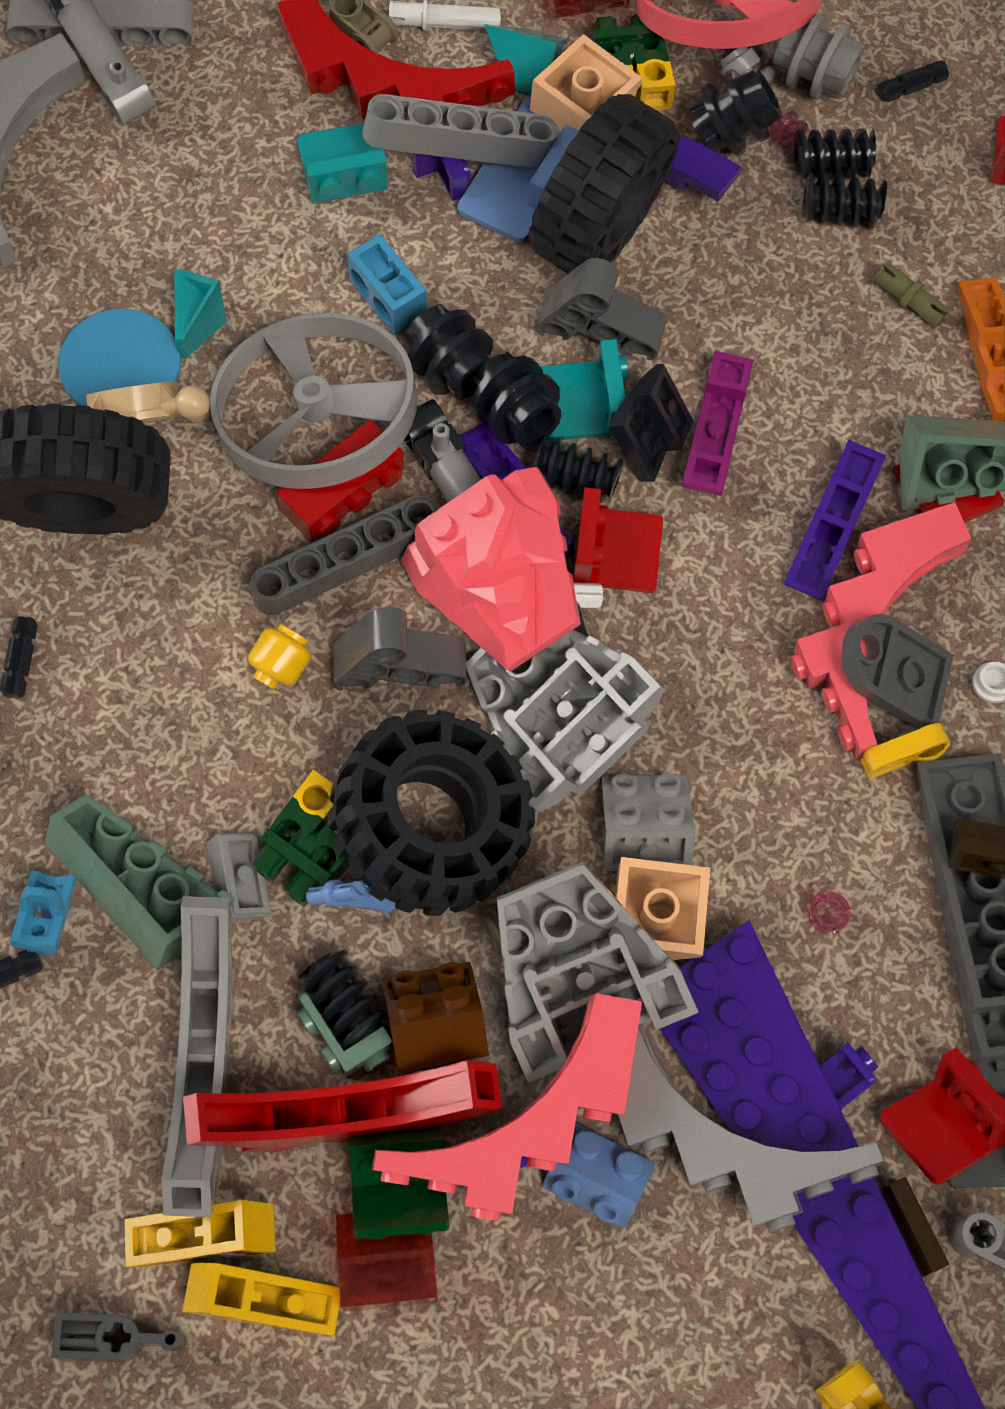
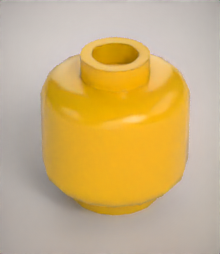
M279 624L277 629L273 627L265 628L248 655V662L257 669L253 677L274 690L279 683L284 686L295 685L311 659V652L306 647L309 640L282 624Z

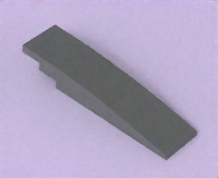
M996 753L917 762L916 772L929 848L972 1060L980 1068L983 1077L995 1091L1005 1096V879L948 868L953 824L957 818L1005 826V766L1002 754Z

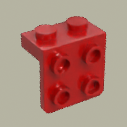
M955 1047L942 1055L934 1080L885 1108L881 1113L880 1122L929 1181L940 1185L1005 1145V1096L997 1093L983 1077L977 1064L967 1059Z

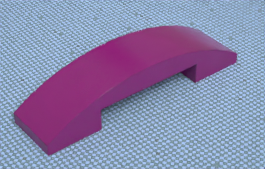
M719 351L714 352L681 487L722 496L754 362L753 359Z

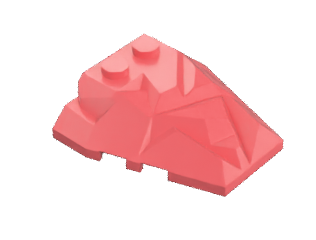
M538 467L516 470L503 480L494 474L478 481L417 524L415 528V541L407 546L401 559V563L417 593L444 614L447 619L459 627L509 672L581 625L573 577L567 571L564 552L568 551L566 538L560 532L558 515H561L560 504Z

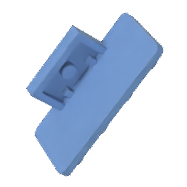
M531 97L526 98L522 102L517 112L535 114L530 110ZM565 125L561 133L558 132L556 141L539 168L484 162L459 201L458 214L518 243L525 242L529 237L532 216L538 206L543 189L546 187L555 166L559 163L566 148L576 137L579 130Z

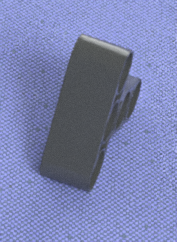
M590 258L546 291L536 330L542 336L545 333L562 336L564 341L570 339L578 332L599 342L616 339L618 351L632 356V353L647 356V360L656 359L659 353L666 325V317L658 310L615 289L619 271L613 263L600 258Z
M394 607L373 609L334 643L333 686L340 691L343 690V686H363V690H367L379 680L432 688H440V684L456 683V687H462L467 683L466 642L463 638L408 629L407 614L402 609Z

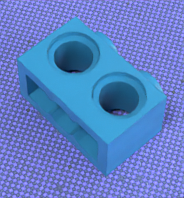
M381 234L347 253L350 282L394 336L407 329L422 312L427 310V290Z

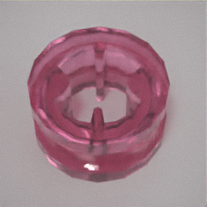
M789 111L782 115L770 130V137L775 141L779 139V147L782 150H786L793 145L794 135L797 130H803L805 134L807 132L808 124L804 120L798 121L799 116L795 111Z
M834 892L820 894L813 901L809 909V921L812 927L825 935H833L840 932L851 916L847 900ZM827 903L836 906L834 912L840 911L841 918H835L832 924L823 921L825 915L819 916L818 909H824Z

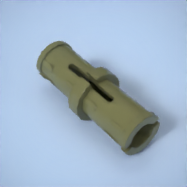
M887 261L883 265L884 269L880 268L872 282L877 283L899 300L898 305L905 310L908 307L935 329L940 324L939 321L947 316L951 308L945 306L923 289L925 284L920 280L914 282L893 266L890 261Z

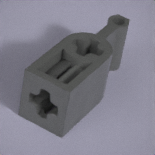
M56 1312L51 1358L67 1361L127 1362L137 1357L143 1346H163L173 1352L185 1349L186 1336L173 1329H168L163 1334L144 1333L137 1322L123 1315ZM120 1326H123V1331L131 1334L130 1343H123L120 1352H117V1346L109 1343L110 1335L118 1334ZM68 1336H95V1339L68 1338ZM175 1336L176 1341L171 1345L170 1340Z

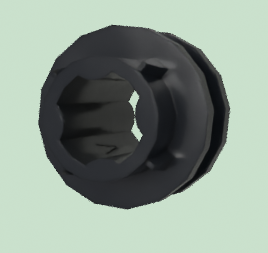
M734 69L727 71L724 76L727 88L721 92L710 83L702 86L701 94L703 99L689 108V114L693 126L705 147L716 153H722L730 149L735 155L740 156L746 152L744 137L750 133L760 142L769 139L768 126L782 117V111L771 86L759 70H752L742 76Z
M438 304L422 312L406 330L405 340L411 347L408 357L412 370L418 376H425V385L435 395H445L451 392L460 401L474 395L471 386L472 376L475 375L483 363L491 358L493 339L484 329L476 328V320L466 310L456 309L449 312L443 305Z
M506 352V354L496 355L488 359L472 376L471 386L474 392L472 400L473 413L482 424L489 426V431L499 442L506 444L518 442L526 449V447L542 442L544 436L547 439L556 427L560 425L561 409L558 406L560 388L550 375L543 374L542 368L533 358L524 355L513 357L509 352Z

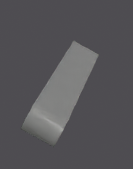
M44 0L9 1L6 37L11 43L19 45V42H33V45H36L62 33L66 41L71 42V46H74L61 23H57ZM92 0L119 46L147 43V46L170 47V44H184V47H188L192 43L194 5L189 0Z
M379 94L369 101L362 134L364 140L369 145L378 149L539 168L556 141L559 130L557 124L552 119L540 114Z

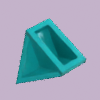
M484 24L497 60L509 59L515 71V92L531 96L533 80L560 56L566 38L527 28Z
M183 269L174 270L175 342L180 357L188 358L227 320L219 280Z

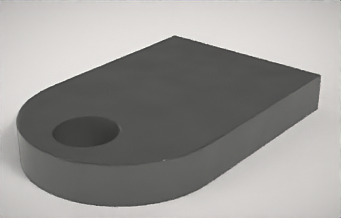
M877 614L855 621L849 627L843 639L842 663L847 679L856 692L916 729L939 723L954 655L891 616ZM861 640L867 645V658L861 651Z

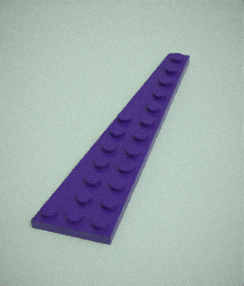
M750 920L703 951L702 957L693 958L681 966L680 970L699 1013L660 1029L730 1132L765 1146L799 1152L842 1151L859 1147ZM850 1177L831 1182L834 1191L811 1199L806 1198L805 1192L797 1194L803 1213L793 1216L796 1223L794 1225L918 1409H985L874 1177L855 1184L851 1183Z

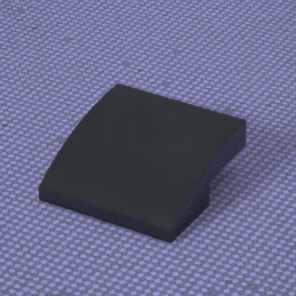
M656 364L627 394L614 414L609 428L639 481L654 482L666 452L682 450L693 423V418L665 365Z

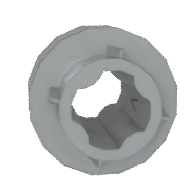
M818 13L813 20H810L797 31L782 37L773 60L776 69L787 74L786 86L794 89L802 78L812 82L810 97L816 100L820 99L824 92L838 98L843 96L850 86L864 54L862 44L850 38V26L841 25L835 35L825 31L827 16Z

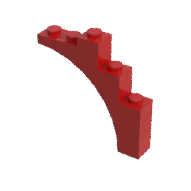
M284 0L276 3L281 27L311 95L319 92L331 93L338 89L339 86L347 84L362 119L366 118L369 101L379 94L479 107L492 102H501L515 94V71L509 59L483 66L455 69L419 67L391 60L363 47L341 31L323 11L318 0Z
M463 1061L414 1074L335 1087L266 1093H193L183 1097L187 1145L242 1147V1152L271 1153L312 1142L344 1143L348 1142V1137L429 1130L503 1110L496 1063Z

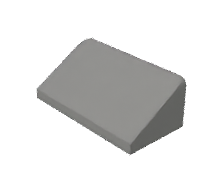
M217 833L206 844L214 889L218 892L223 889L235 898L230 906L231 924L272 916L266 880L252 866L260 851L257 833Z

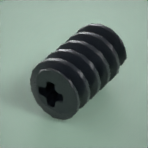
M864 128L857 129L854 137L849 129H842L838 138L833 129H828L824 133L823 139L818 130H811L808 139H806L803 130H797L793 143L795 172L797 169H801L804 180H806L808 171L812 172L813 168L817 169L819 176L821 173H826L828 168H832L834 177H836L838 174L841 175L843 167H847L849 176L852 178L856 176L858 167H862L865 178H870L876 161V135L874 129L871 130L869 137Z
M808 171L803 195V210H805L807 222H812L816 212H820L823 224H827L831 215L836 214L838 226H842L848 215L852 217L853 228H858L862 218L865 217L867 218L869 230H873L884 212L888 188L887 180H884L878 190H876L875 180L868 178L861 189L858 177L853 176L847 187H845L842 175L838 174L830 185L827 173H821L816 183H814L813 174L811 171Z
M544 436L533 467H538L544 477L546 476V481L551 489H554L562 480V492L569 495L577 486L578 499L583 500L584 487L601 489L599 504L601 505L607 497H609V503L613 497L622 472L623 459L619 458L611 468L608 467V454L603 453L597 462L592 461V448L588 447L582 456L579 457L577 456V443L572 442L566 451H562L560 437H557L548 446L546 445V436Z
M346 949L323 956L299 975V979H305L303 990L308 994L316 993L312 999L314 1006L318 1009L325 1008L322 1013L325 1023H335L332 1028L334 1037L337 1039L345 1038L341 1044L343 1051H346L380 1029L379 1023L387 1014L385 1009L371 1012L369 1009L378 998L376 994L361 997V991L368 984L366 979L356 982L350 980L358 970V966L356 964L346 967L341 966V963L349 954Z

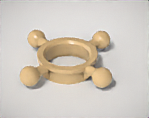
M177 381L123 387L85 395L87 406L93 409H107L119 412L120 415L134 417L143 423L182 416L191 422L200 423L206 421L211 416L210 396L206 391L195 385L186 386L179 391ZM66 404V406H76L75 404Z

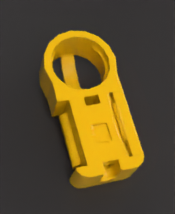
M934 723L864 751V758H861L860 763L868 779L872 780L907 765L936 760L943 756L950 747L951 741L942 724Z

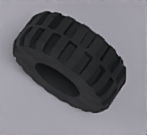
M617 94V96L608 98L606 103L601 104L594 114L586 120L576 137L570 142L561 160L555 166L546 187L543 189L538 206L532 216V225L529 228V242L534 252L567 274L590 258H600L611 263L612 261L614 262L645 219L650 207L659 195L665 179L669 175L672 163L678 152L677 147L680 143V132L674 121L631 94Z
M32 404L23 405L17 409L11 410L8 408L0 411V519L14 522L22 527H32L53 533L109 535V533H128L138 528L144 529L149 527L152 522L156 523L168 505L171 451L164 437L160 436L159 432L152 426H146L139 419L120 415L119 412L107 409L99 410L83 405L46 404L34 406Z
M426 710L408 711L403 720L400 716L394 715L382 721L376 730H369L360 739L339 770V776L332 785L329 797L332 804H334L328 812L329 828L337 832V837L333 844L340 858L345 857L350 866L347 871L355 881L362 880L371 888L369 894L381 902L386 898L396 903V909L411 913L415 908L423 909V914L426 916H441L448 908L454 913L467 910L476 901L482 902L489 897L519 866L518 861L527 853L532 840L528 832L535 825V810L529 806V801L533 797L528 779H523L520 772L523 767L514 754L511 756L503 747L505 743L493 733L491 736L480 728L481 724L469 718H466L465 721L455 718L454 713L437 710L434 715H428ZM421 782L431 784L446 792L456 802L463 815L465 823L464 840L455 843H440L427 839L417 833L406 822L400 811L397 800L398 786L406 783Z

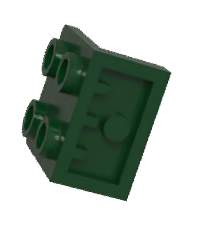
M441 1128L348 1137L354 1238L382 1239L393 1235H429L434 1232L449 1230L446 1192L427 1189L429 1180L410 1176L409 1185L380 1181L382 1171L372 1169L375 1149L416 1152L443 1148Z

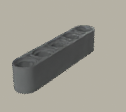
M424 495L412 496L260 567L253 573L250 580L255 607L266 615L280 614L402 556L407 546L415 541V528L417 525L412 523L411 520L417 517L427 518L438 510L437 504L432 498ZM381 534H387L392 537L390 541L384 543L374 540L376 536ZM346 551L355 554L349 560L337 558V555ZM306 569H314L318 571V573L311 578H303L299 576V574ZM268 587L280 589L277 594L272 596L261 594Z

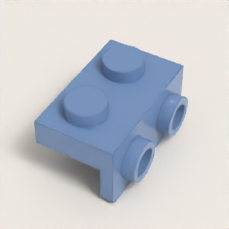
M575 1123L569 1164L556 1162L555 1171H548L542 1187L554 1193L558 1198L572 1202L597 1215L605 1222L626 1228L656 1163Z

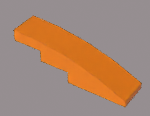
M997 277L959 281L957 287L981 388L993 421L1005 422V295Z

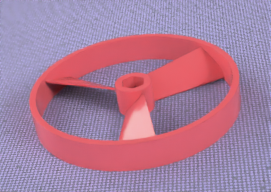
M635 0V9L642 23L652 32L665 39L693 47L730 49L767 43L797 31L818 13L823 0H798L795 3L790 0H713L714 3L721 6L736 7L748 18L734 21H705L682 17L663 10L650 0Z

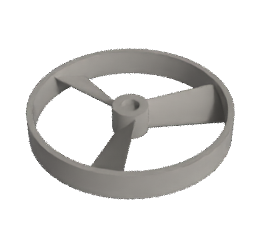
M313 313L291 317L271 324L254 333L236 347L221 365L215 377L210 395V410L225 453L242 471L271 485L284 488L312 489L352 480L385 461L395 452L409 433L416 415L418 400L409 357L399 341L387 330L373 322L352 315ZM345 337L369 343L392 357L405 373L407 380L329 385L325 378L315 376L305 338ZM272 349L296 383L293 393L298 411L245 452L228 437L223 429L224 405L232 386L243 371L254 360ZM331 414L391 423L382 434L365 447L333 461L312 465H284L268 462L301 419L316 423L324 421Z

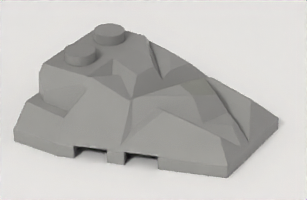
M575 630L570 631L511 672L482 648L466 662L467 671L481 708L488 713L494 731L491 734L497 735L505 743L503 747L511 756L514 754L522 765L523 769L520 772L524 780L528 779L533 793L529 804L538 812L560 803L569 793L581 794L591 787L647 732L650 724L646 718L657 708L664 692V688L634 657L624 652L620 653L604 645L601 641L591 636L587 637Z
M583 862L497 897L501 950L505 971V993L509 1015V1037L511 1046L528 1083L560 1070L565 1064L581 1031L590 995L597 993L642 1001L639 1025L652 1020L655 1030L699 1013L677 964L669 958Z

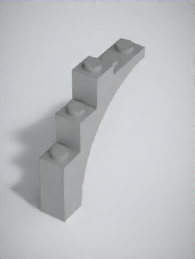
M62 33L0 61V264L3 268L17 261L11 242L4 229L1 215V186L8 160L20 136L37 115L58 97L85 82L80 61Z
M183 896L181 904L182 975L179 1043L172 1117L161 1178L163 1216L212 1217L224 1147L187 1145L183 1097L193 1093L226 1094L231 1063L229 1032L236 995L235 962H232L230 898Z
M638 1026L625 1114L618 1115L628 1146L635 1149L642 1147L644 1154L668 1147L670 1145L668 1138L674 1136L690 1186L696 1188L703 1186L705 1193L731 1185L730 1176L737 1175L754 1226L762 1227L766 1225L768 1232L771 1233L795 1225L793 1216L803 1213L797 1194L805 1192L807 1199L834 1191L831 1182L850 1177L852 1184L859 1183L878 1176L879 1173L876 1167L886 1164L877 1142L842 1151L799 1152L765 1146L731 1133L707 1118L679 1092L658 1062L644 1029Z

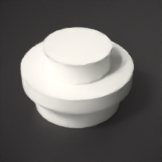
M987 662L979 666L973 674V690L983 701L988 703H1001L1005 701V664Z

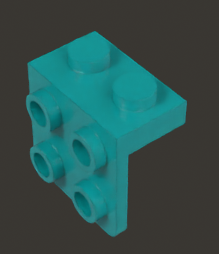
M364 123L306 133L298 137V149L312 204L388 190L387 161L384 150H378V148L372 147L364 140L362 134Z
M616 339L600 341L598 361L540 366L543 374L550 375L560 388V400L558 403L561 409L560 425L546 439L547 441H554L557 437H560L561 440L613 436L609 428L610 422L622 401L631 391L624 390L623 379H627L628 374L627 360L625 354L619 355Z

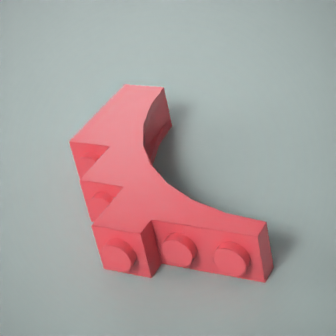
M955 502L861 533L857 548L854 550V559L859 572L864 575L829 586L825 602L822 603L823 613L828 625L835 627L797 639L794 655L790 657L791 666L798 680L805 679L809 690L825 685L826 688L822 689L825 706L830 713L836 711L842 725L837 728L841 745L845 751L852 750L856 761L864 758V751L877 746V742L868 716L867 700L852 687L843 668L842 644L844 636L855 621L872 615H885L889 607L911 584L935 567L965 554L971 541V536ZM861 640V651L867 658L868 648L866 643Z
M597 993L590 995L581 1031L565 1064L543 1093L516 1117L483 1136L447 1148L416 1152L375 1149L372 1169L382 1171L380 1181L409 1185L410 1176L429 1180L427 1189L454 1194L456 1193L457 1185H463L464 1190L461 1204L472 1207V1217L499 1221L500 1212L512 1214L522 1156L528 1157L527 1167L555 1171L556 1162L569 1164L578 1108H584L582 1118L610 1122L612 1114H625L642 1001Z

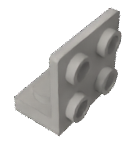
M672 774L603 775L601 788L605 822L604 871H617L621 857L692 865L695 827L687 776Z

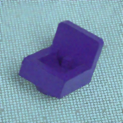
M413 153V172L416 178L438 171L452 201L462 198L467 190V181L471 180V173L466 160Z
M847 1042L841 1047L840 1051L820 1066L841 1110L878 1082V1079L872 1072L879 1066L862 1045L854 1050Z

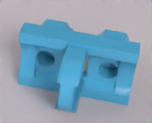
M31 870L27 885L23 889L20 898V909L10 938L12 947L27 949L28 952L31 951L44 956H52L54 953H57L77 883L75 876L56 877ZM37 908L43 918L35 917Z

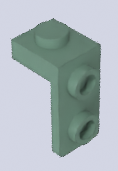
M304 992L298 996L303 1009L296 1012L308 1034L311 1036L318 1031L327 1045L320 1052L334 1074L341 1069L348 1079L365 1069L367 1074H371L390 1061L391 1058L388 1053L394 1050V1046L384 1027H381L346 1051H343L307 993Z

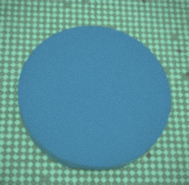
M111 309L86 318L69 333L60 350L58 369L67 395L77 405L87 406L85 396L87 394L151 383L178 382L181 374V357L177 351L173 334L160 320L138 310Z

